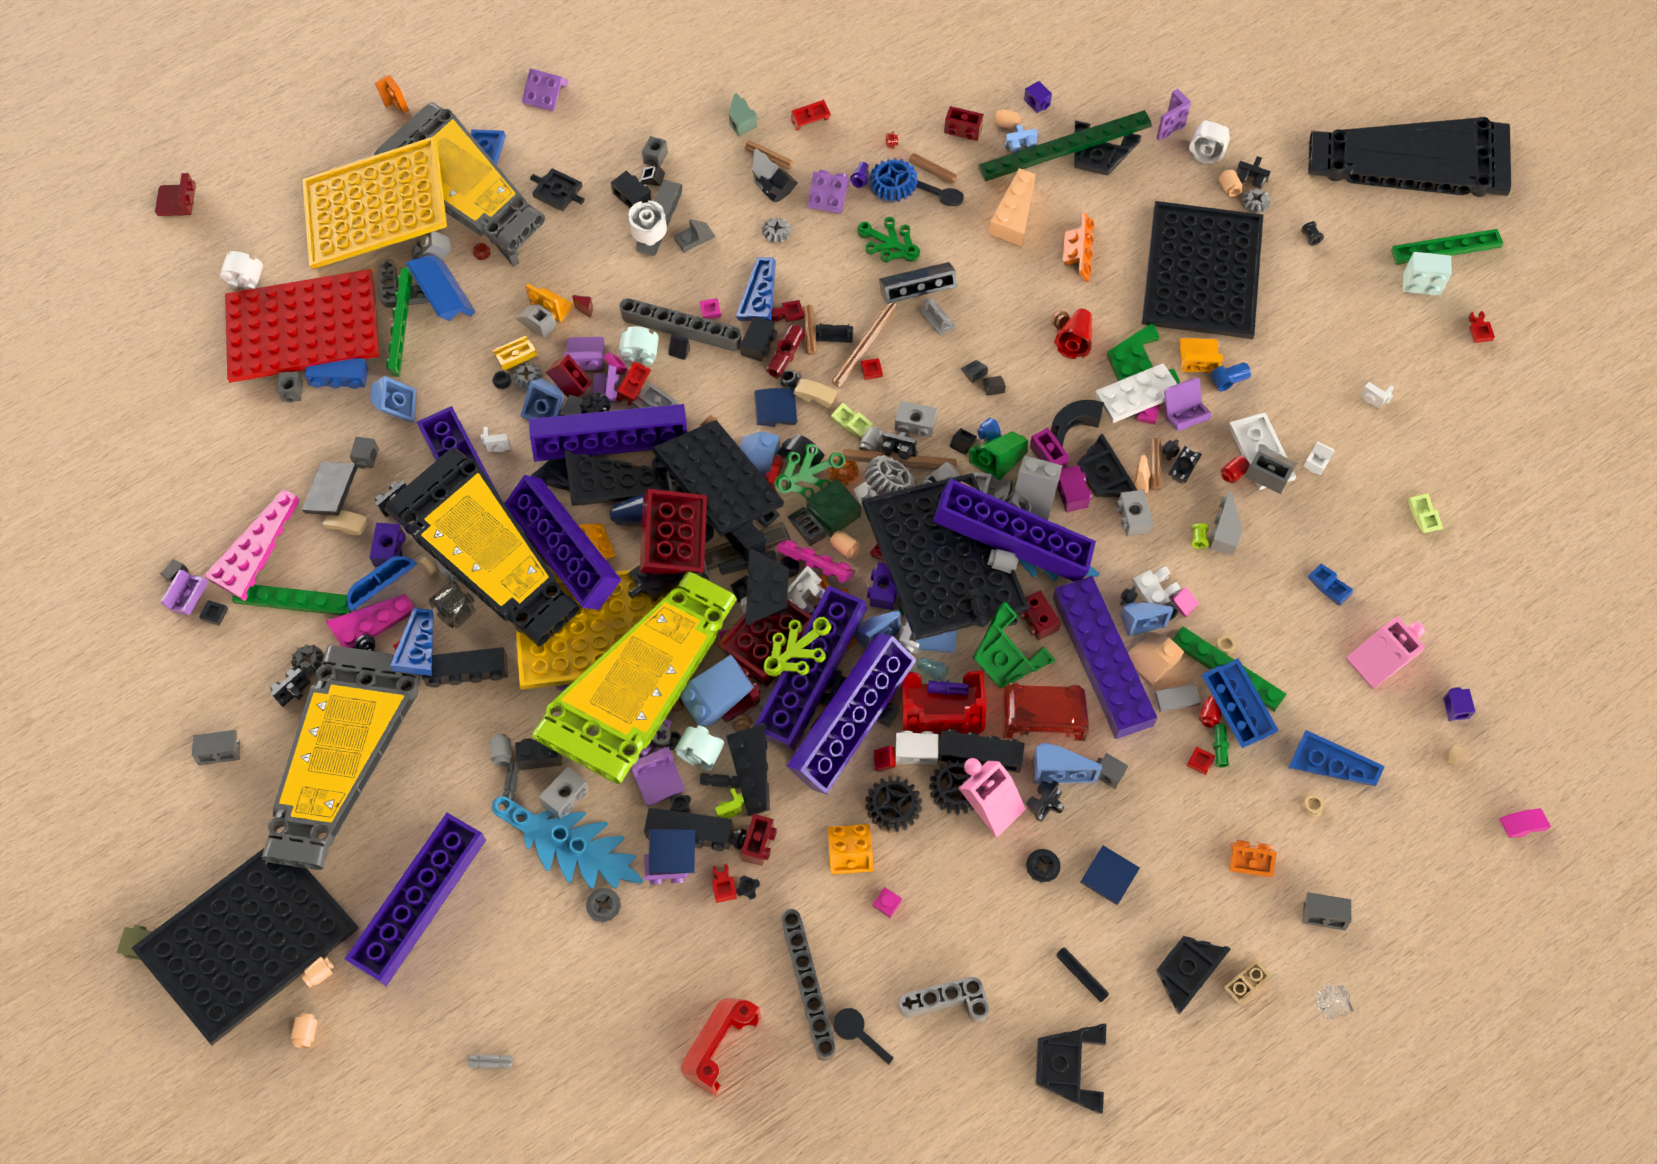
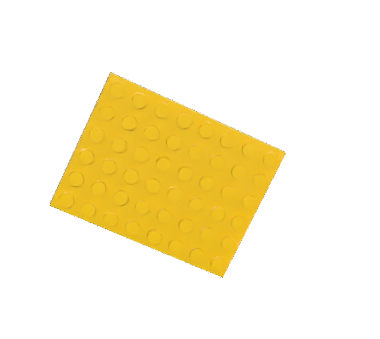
M434 137L302 179L309 266L312 269L447 227L437 141Z
M632 570L616 571L621 581L608 597L612 600L605 601L599 610L583 608L560 577L554 578L560 585V589L580 605V609L568 623L540 647L533 643L526 635L516 630L520 689L572 684L669 595L672 590L655 602L643 593L632 599L628 595V592L636 587L635 582L629 578V572ZM550 592L548 595H554L556 592ZM523 618L520 619L518 622H525L527 619Z

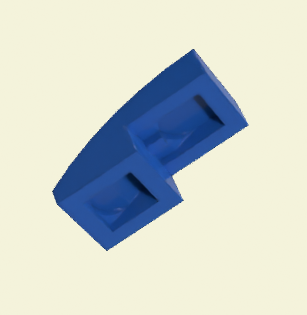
M1320 564L1308 575V579L1339 606L1353 594V588L1337 579V573L1323 564Z

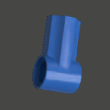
M1242 362L1228 368L1220 366L1210 373V377L1218 391L1222 392L1237 382L1249 379L1251 372L1249 365Z

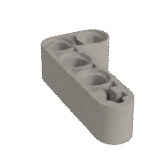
M968 977L906 993L899 1000L898 1010L903 1017L911 1018L965 1004L969 1018L973 1022L981 1023L987 1018L989 1004L981 980L977 977ZM973 984L978 988V992L975 994L969 993L966 987ZM953 990L956 992L957 997L949 999L946 997L945 992ZM925 996H933L936 1002L932 1005L925 1003ZM917 998H920V1006H921V1008H919V1003H917ZM906 1001H909V1004L912 1005L911 1010H908L905 1006ZM981 1006L984 1009V1014L976 1015L973 1012V1007Z

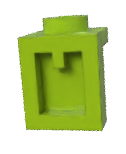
M734 788L730 789L733 801L720 803L715 808L717 817L729 819L743 813L742 805L745 803L741 793L737 794Z

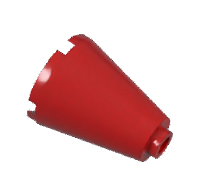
M1077 309L1055 337L1054 344L1058 347L1057 351L1064 357L1076 359V357L1082 356V358H1085L1090 353L1092 348V314L1087 309Z

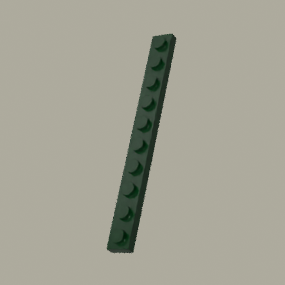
M1143 110L979 164V170L986 182L1016 172L1019 168L1026 169L1152 127V122L1146 111Z

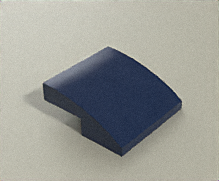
M768 388L755 390L757 425L775 427L777 423L796 425L798 422L795 394H793L795 389Z
M650 829L648 873H695V830Z
M1103 845L1080 883L1118 906L1140 867Z

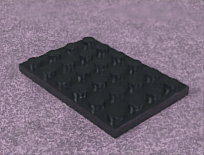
M717 420L655 446L653 449V453L685 493L707 495L706 519L720 536L783 507L784 501Z

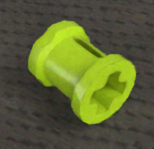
M1204 523L1193 524L1191 526V531L1193 532L1191 546L1197 549L1207 548L1209 546V541L1207 540L1209 526Z

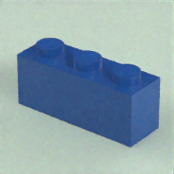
M357 358L307 366L305 378L309 386L315 388L330 386L332 388L349 387L357 389L366 385L368 366L365 359Z

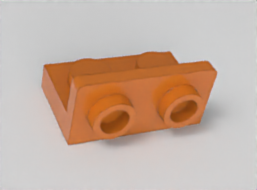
M390 74L375 83L385 107L393 104L403 114L409 111L400 87Z
M1237 840L1236 843L1231 842L1230 847L1232 850L1229 871L1273 877L1277 852L1271 848V845L1258 843V846L1250 845V842L1244 840Z

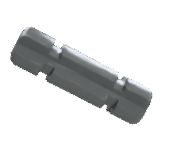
M510 762L507 766L508 773H506L503 788L505 792L502 793V796L514 801L519 767L517 763Z

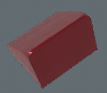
M573 295L574 307L591 318L593 312L591 297Z

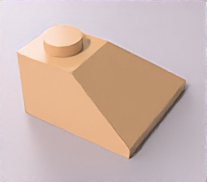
M1154 632L1148 634L1128 652L1136 672L1151 686L1179 663L1184 653L1169 637Z

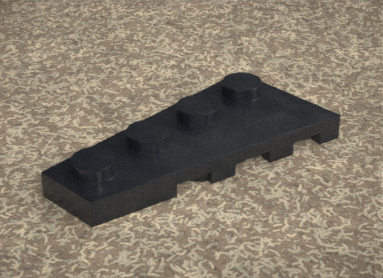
M767 723L726 735L748 816L770 810L769 783L767 782L768 763L766 757L768 747L765 732L767 731Z

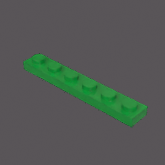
M1498 229L1395 245L1392 246L1391 252L1396 265L1408 263L1413 252L1454 256L1501 248L1504 243Z
M401 268L400 275L397 276L399 287L398 291L395 292L396 308H393L394 325H391L390 328L392 340L388 344L390 355L386 360V368L392 377H400L413 279L409 268Z
M254 584L253 587H249L246 593L248 597L245 601L234 595L232 597L234 604L339 616L352 612L347 604V595Z
M1184 626L1181 627L1172 639L1185 654L1209 670L1218 666L1222 667L1234 661L1233 658ZM1243 666L1264 705L1275 712L1287 694Z

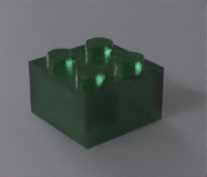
M838 478L806 499L808 512L822 525L830 538L835 532L841 531L861 517L860 503Z

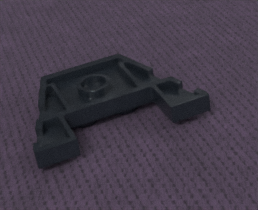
M1075 120L1074 133L1090 128L1091 124ZM1134 133L1126 135L1121 145L1105 142L1074 152V168L1108 176L1141 142V135Z
M1098 1024L1093 1027H1085L1071 1032L1038 1038L1035 1085L1095 1113L1103 1114L1104 1092L1081 1090L1080 1081L1082 1043L1105 1046L1107 1024Z

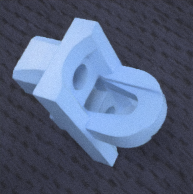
M1021 124L1015 125V132L1006 134V142L1004 144L1005 149H1009L1011 153L1021 151V146H1026L1027 148L1036 146L1038 131L1037 129L1023 131Z

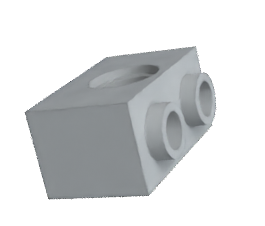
M900 401L894 430L899 432L906 430L920 437H932L937 417V408Z
M1138 490L1121 493L1119 501H1117V510L1122 514L1121 526L1123 530H1126L1127 536L1150 533L1153 521L1145 491Z
M567 767L539 796L541 806L560 820L564 815L567 816L572 811L573 805L578 800H582L588 792L587 781ZM563 792L570 793L567 797L560 796Z

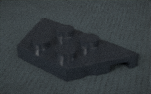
M1101 434L1094 445H1091L1087 453L1077 462L1081 472L1085 473L1086 482L1095 497H1120L1121 493L1138 491L1105 436Z
M550 459L531 475L541 478L547 486L569 491L565 459Z
M749 549L746 626H750L761 619L771 617L772 614L787 610L789 568L754 549Z
M1183 936L1157 968L1156 972L1179 1015L1231 948Z

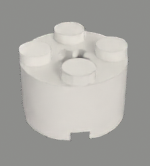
M1203 121L1196 128L1189 146V150L1194 154V158L1204 164H1213L1214 161L1218 160L1219 162L1222 160L1230 140L1229 129L1215 122Z
M641 201L634 204L628 214L631 234L634 239L641 243H645L648 246L654 245L655 242L664 237L667 231L663 207L654 201H648V203H642Z
M231 251L229 255L226 254L220 277L232 289H237L238 287H243L246 290L254 289L257 287L263 269L262 262L256 258L255 260L250 259L249 254Z

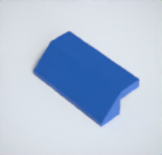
M429 255L406 263L439 317L450 321L459 312L470 317L476 312L442 259Z
M1238 658L1201 675L1242 749L1279 732Z

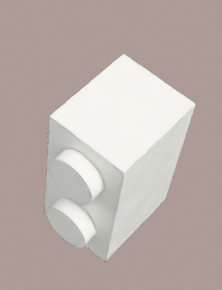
M911 731L896 733V763L937 765L938 734L930 731H924L921 734Z

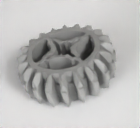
M883 455L882 457L877 456L868 463L864 472V478L867 480L866 483L871 486L870 489L874 490L876 495L916 486L914 484L915 479L913 474L909 472V468H906L903 465L904 463L901 464L898 462V459L894 460L891 456Z

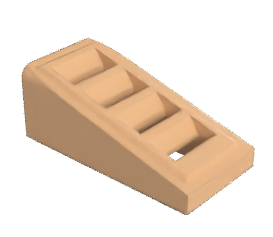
M1142 455L1136 470L1134 485L1137 490H1144L1147 493L1151 476L1147 457Z

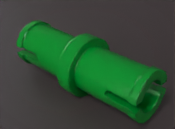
M1216 724L1213 727L1215 739L1213 749L1216 755V767L1225 768L1229 766L1228 749L1230 748V743L1227 742V725Z

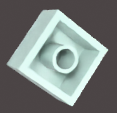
M1413 252L1403 273V292L1429 294L1432 296L1441 295L1452 274L1451 256Z

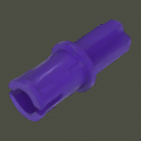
M929 680L928 693L946 694V696L948 694L968 695L969 685L965 683H952L949 680L947 682Z

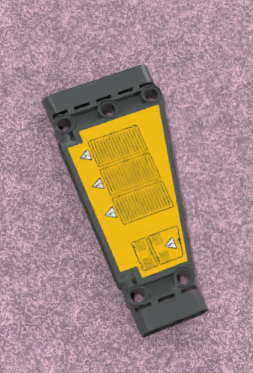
M430 102L374 153L375 156L434 137L437 141L445 212L478 235L482 236L484 234L487 236L492 244H498L511 253L516 251L545 221V215L526 202L525 198L518 192L453 112L449 109L441 108L434 102Z
M333 645L327 646L322 665L316 671V684L310 688L273 806L274 819L268 824L269 835L261 857L263 860L270 863L308 869H323L329 847L333 844L343 823L418 696V684L421 674L391 671L390 665L394 654ZM331 675V677L324 679L325 676ZM366 681H371V683L364 685ZM406 687H411L410 690L404 691ZM285 827L282 832L276 833L277 829ZM327 833L324 838L318 839L320 834Z

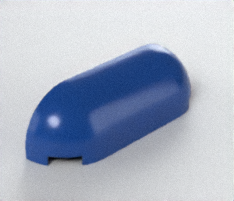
M395 556L357 581L350 588L347 595V604L350 611L357 609L408 573L417 563L405 556Z

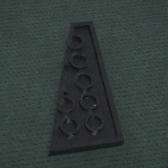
M564 450L571 506L625 501L645 493L648 489L669 491L667 481L668 470L666 469L657 470L650 468V466L642 465L641 467L632 465L629 462L603 457L599 459L589 457L587 454L578 455Z

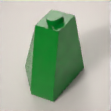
M1011 431L969 450V463L985 473L992 474L995 479L1000 481L1028 453V440L1023 435Z

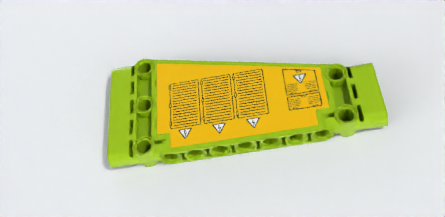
M686 572L676 589L672 590L669 595L547 706L546 713L533 731L532 737L541 744L613 783L621 784L632 765L638 761L642 749L647 748L710 649L716 638L717 631L722 628L724 619L737 600L735 595L692 572ZM676 599L683 600L681 603L674 602ZM712 617H715V618H717L718 620H717V621H710L709 619L712 618ZM555 711L561 712L559 716H552V713ZM593 730L598 732L594 736L588 735V733ZM627 750L634 751L633 755L630 756L625 755L624 752Z

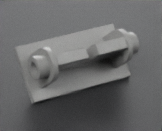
M925 299V305L919 311L940 336L955 328L953 322L933 299Z

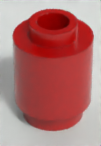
M1243 456L1234 457L1221 469L1223 480L1228 483H1235L1247 473L1250 463Z
M1209 696L1204 701L1199 716L1202 725L1208 728H1213L1214 725L1219 724L1223 714L1213 696Z

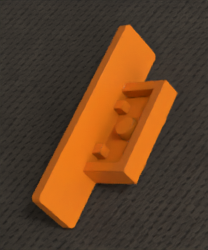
M1083 213L1082 228L1065 232L1063 262L1065 265L1079 262V273L1087 282L1090 281V274L1092 273L1091 259L1093 258L1092 244L1094 243L1092 233L1095 225L1093 219L1087 213Z

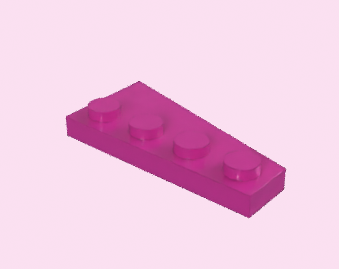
M791 540L780 542L776 551L797 561L805 560L804 563L811 568H822V573L827 576H838L837 581L845 583L853 578L856 571L851 569V565L847 563L834 562L832 557L815 554V550L804 547V549L798 547L797 543Z
M403 594L328 620L326 623L342 647L356 649L355 642L360 636L369 634L373 638L377 637L409 617L415 607L407 595Z

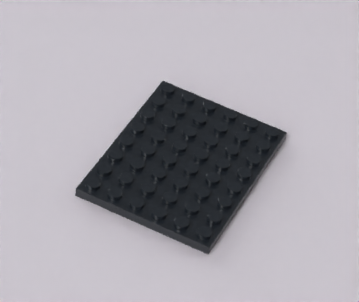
M1155 201L1141 324H1154L1157 327L1253 339L1255 335L1264 215Z
M973 473L862 500L864 511L915 641L977 625L975 620L977 617L974 616L971 605L972 600H970L968 592L973 588L979 589L981 592V598L986 610L985 616L988 617V621L994 619L1003 602H1006L1016 614L1027 612L1030 608L1015 571L1011 570V573L993 569L992 566L987 565L991 549L997 550L996 548L933 522L942 491L950 479L958 482L962 481L980 491Z
M264 848L131 947L211 1046L297 979L304 972V969L320 956H326L359 929L357 924L307 868L267 862L261 858Z

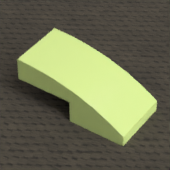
M844 403L830 416L832 421L859 438H862L866 430L873 425L860 412L856 414Z
M1428 493L1407 499L1414 519L1423 534L1443 529L1438 511L1433 509Z

